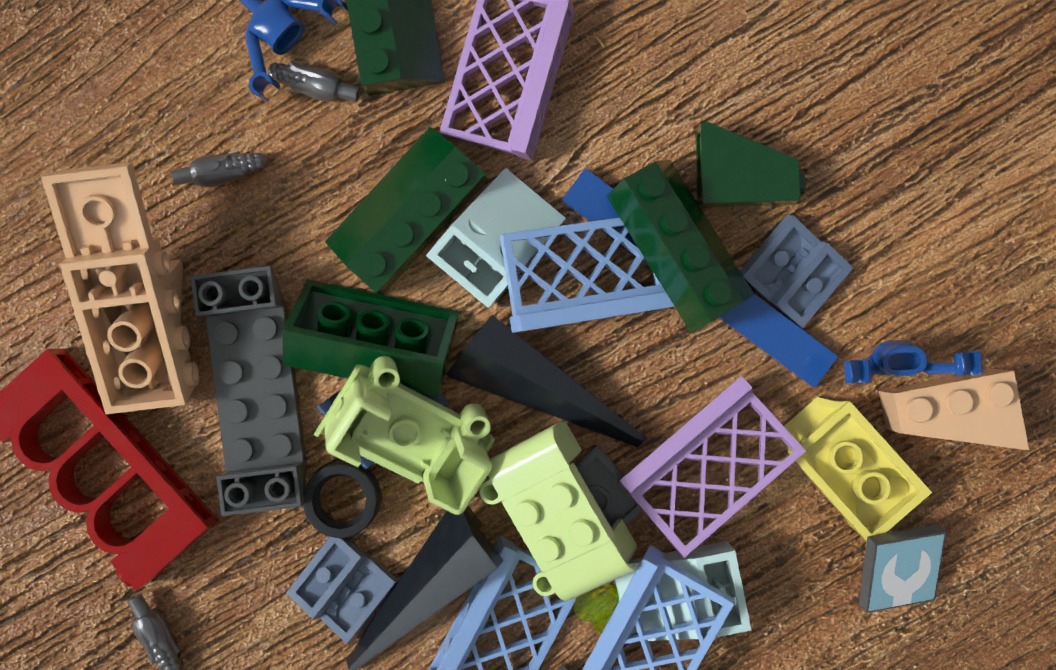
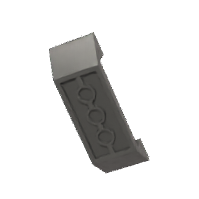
M265 266L190 276L195 316L206 317L226 470L225 473L216 476L221 516L300 507L303 505L307 459L295 367L283 365L282 330L288 320V312L273 267Z

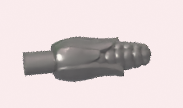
M292 60L290 65L272 63L267 69L269 76L279 82V84L289 86L291 92L302 93L320 101L332 102L341 98L357 102L360 96V87L343 83L342 78L338 74L327 69L305 66Z
M238 151L222 155H205L192 161L190 167L172 170L171 176L176 186L193 182L199 187H215L229 181L245 178L246 174L248 175L263 169L267 161L262 153L241 154Z
M142 593L129 598L127 603L135 616L132 620L133 631L145 649L150 665L157 664L160 670H183L181 660L178 658V653L181 649L174 641L164 616L157 609L149 608Z

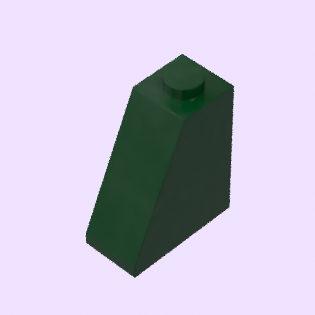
M701 122L695 129L697 203L700 208L792 205L800 201V195H803L805 192L806 178L804 171H799L798 159L710 122Z

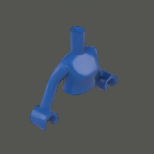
M239 0L252 13L245 32L247 49L254 72L249 81L250 91L265 102H268L269 99L263 93L264 88L268 84H272L277 89H280L279 82L266 72L259 39L268 44L273 52L278 55L287 53L297 44L304 34L305 25L293 15L289 7L321 12L332 24L336 25L338 22L332 17L333 10L338 6H342L348 12L347 4L343 0H266L264 2L261 0Z
M907 340L886 341L877 345L871 355L865 359L844 361L845 384L871 383L874 374L909 376L923 371L929 375H982V351L954 353L955 363H941L927 358L925 352L916 347L914 342Z

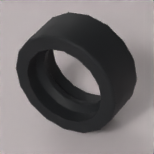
M344 460L332 462L313 474L305 486L303 500L305 516L313 528L325 536L339 539L355 536L370 525L380 509L382 498L380 485L372 471L368 468L364 470L361 464L359 467H356ZM333 477H351L358 481L364 489L366 497L364 509L353 520L345 522L333 520L321 508V489Z

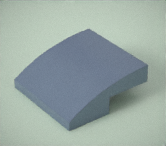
M786 215L742 267L740 272L753 290L797 326L803 328L851 272L853 267L831 245L815 237L795 216Z
M329 537L286 594L312 619L320 618L346 644H350L355 641L384 604L399 580L347 538Z

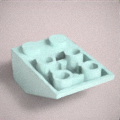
M505 168L455 220L426 256L486 307L491 309L508 289L500 235L560 226L566 218ZM548 237L536 239L544 244ZM526 240L512 242L514 258L524 266H527L539 251ZM516 268L518 276L521 272Z
M728 541L698 546L685 558L678 551L664 553L662 558L736 599L716 637L751 631L736 551ZM642 558L630 560L628 564L631 566L636 564L638 568ZM635 571L615 579L619 601ZM663 573L658 583L663 598L683 594L680 582ZM652 593L648 602L656 600L654 593ZM709 598L693 600L699 619L716 616L722 605ZM686 602L666 606L672 625L692 621ZM659 608L641 613L640 617L645 631L665 627ZM634 626L630 634L638 633L636 626ZM710 626L703 627L704 634L707 633ZM695 629L675 633L677 640L698 639ZM668 635L648 639V641L669 640Z

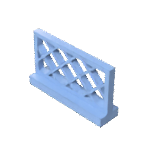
M620 218L500 235L513 315L509 317L512 333L675 306L654 272V286L643 287L631 277L641 261L648 266L649 264L639 248L625 238L628 233L625 226L620 233L613 229L614 227L624 226ZM602 229L615 239L604 256L587 243L595 230ZM586 232L582 239L575 233ZM557 235H565L577 244L566 262L549 249ZM548 237L544 244L536 239ZM526 240L539 250L528 267L514 258L512 242ZM619 244L636 256L626 272L609 260ZM582 249L599 261L588 278L571 266ZM543 255H546L561 267L550 285L532 272ZM604 266L621 278L614 290L606 293L593 283ZM516 268L523 273L519 279ZM566 272L583 284L575 298L568 299L555 289ZM528 277L542 287L545 292L536 304L522 306L520 287ZM626 283L630 285L632 288H634L629 290H622ZM588 289H590V290L593 291L595 294H597V295L584 296V295L586 294V292L588 291ZM550 295H552L558 300L546 302Z
M499 536L494 548L504 561L498 569L472 586L428 670H462L476 664L479 670H483L482 662L504 655L508 670H512L508 653L530 646L533 655L529 665L515 670H539L576 598L569 601L557 599L550 602L548 596H543L545 604L523 611L518 593L534 588L533 580L515 586L512 573L519 560L534 566L536 574L540 571V568L531 553L515 546L513 541ZM509 581L511 587L504 589L507 582ZM514 595L519 613L497 620L494 612L497 601ZM558 608V610H557V612H556V614H555V616H554L552 610ZM548 612L551 623L547 631L531 636L526 619ZM490 614H491V617H492L493 622H490V623H487V624H486V622H487V620H488V618H489V616H490ZM522 621L527 638L505 645L500 628ZM496 630L501 647L478 654L475 643L479 635ZM540 642L537 650H535L534 644ZM471 650H473L474 656L468 658Z
M650 545L582 670H640L645 668L658 670L657 666L677 662L679 670H697L734 606L736 599L662 558L664 552ZM663 573L680 582L683 594L663 598L658 584ZM652 593H654L656 600L648 602ZM709 598L722 605L716 616L699 619L693 600ZM686 602L692 621L672 625L666 606ZM659 608L665 627L645 631L640 617L641 613ZM634 626H636L638 633L630 634ZM710 626L707 633L704 634L703 627ZM695 629L700 642L699 647L681 652L675 633ZM668 635L673 654L654 657L648 639ZM641 641L646 659L627 663L623 651L624 644ZM618 658L620 665L613 666L615 660ZM689 659H691V661L689 662V664H688V666H687V668H686V665H685L684 660H689Z

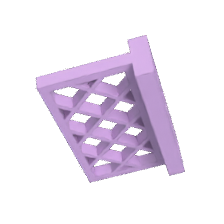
M477 0L439 134L515 154L518 158L533 161L574 18L575 8L571 0H514L521 2L514 6L511 0H507L511 9L490 20L486 13L488 0ZM532 5L546 8L543 21L527 29L519 13ZM516 16L524 32L504 44L495 28ZM483 18H484V19L486 20L487 24H485V25H483V26L481 27V24H482V21H483ZM492 31L500 47L480 59L475 50L477 39ZM539 33L535 43L532 37ZM529 40L534 49L532 59L517 68L508 51ZM504 54L513 71L493 82L485 65ZM472 56H474L476 62L470 65ZM481 69L489 85L469 96L464 87L466 77ZM528 71L526 80L524 81L521 75ZM518 78L523 87L521 97L506 106L497 89ZM494 92L502 109L482 120L474 103ZM461 94H463L465 100L459 103ZM470 107L478 123L465 131L453 129L455 115ZM517 109L515 118L513 119L511 112ZM504 116H507L512 125L508 143L493 139L487 129V126ZM483 130L486 137L476 135L475 133Z
M742 376L624 476L619 483L683 558L806 452L800 443L751 391L752 387ZM748 404L760 415V431L737 429L738 413ZM732 419L731 429L721 428ZM766 423L774 432H766ZM713 434L731 435L730 457L708 456V438ZM737 436L760 437L759 459L736 458ZM765 438L782 439L793 452L783 461L765 460ZM702 445V455L691 454ZM684 459L701 461L700 483L677 482V465ZM707 461L730 463L729 486L705 484ZM735 464L758 465V483L752 488L734 486ZM764 466L775 467L764 476ZM672 470V481L661 480ZM654 485L671 487L670 510L653 509L642 495ZM676 487L700 489L699 512L675 511ZM705 490L728 491V509L722 514L704 513ZM734 492L745 493L734 503ZM658 514L670 515L669 526ZM675 516L698 518L697 536L687 545H684L674 533ZM704 518L715 519L703 530Z

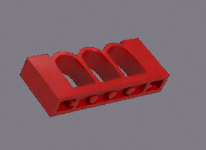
M65 348L46 349L0 391V440L2 443L11 441L12 450L16 457L28 468L38 471L50 470L48 478L50 493L59 505L66 510L77 513L88 512L86 527L89 537L104 552L117 555L110 562L116 568L118 578L127 586L133 587L138 591L152 582L219 521L123 413L105 414L101 397L97 390V384ZM69 397L94 426L61 456L55 458L42 450L38 442L37 433L42 421ZM105 437L128 462L131 468L95 499L87 497L79 491L74 481V470L79 460ZM141 477L169 509L137 538L131 539L123 537L115 531L111 524L110 511L116 499Z

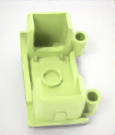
M388 356L377 358L370 368L364 365H356L316 429L314 436L318 437L320 434H324L328 453L356 467L360 466L361 456L418 484L420 481L424 482L430 503L455 515L462 514L492 470V464L487 453L495 439L489 433L490 423L483 407L472 403L465 406L459 415L453 410L399 383L400 378L396 363Z
M558 422L491 458L492 470L488 475L489 479L480 487V496L484 502L492 505L502 501L503 506L540 568V571L533 579L535 591L542 596L556 593L563 601H569L637 570L636 564L632 566L628 564L637 549V545L622 518L617 519L613 526L610 527L575 464H569L582 449L568 425L564 422Z

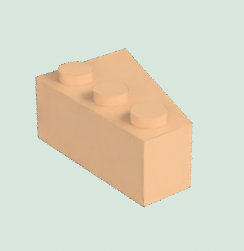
M989 369L984 370L982 375L952 376L879 390L885 428L901 434L1029 450L1017 382L1013 370Z

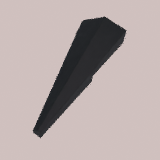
M494 315L490 316L446 373L447 376L457 381L635 447H639L647 439L518 334L512 333V330Z
M469 505L460 515H455L446 510L347 658L349 670L360 668L498 569L504 561L481 531L480 527L483 524Z

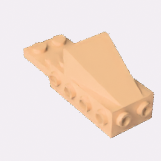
M127 162L45 173L41 176L65 254V259L60 263V267L105 414L186 405L194 388L199 384V370L197 364L191 362L188 351L190 336L186 326L181 325L183 265L181 260L170 261L168 253L161 249L159 238H152L133 163Z

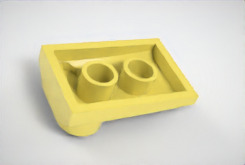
M816 397L784 425L789 433L806 450L795 461L797 465L866 543L868 536L888 532L932 493L850 401H833ZM788 447V454L790 455L793 451Z

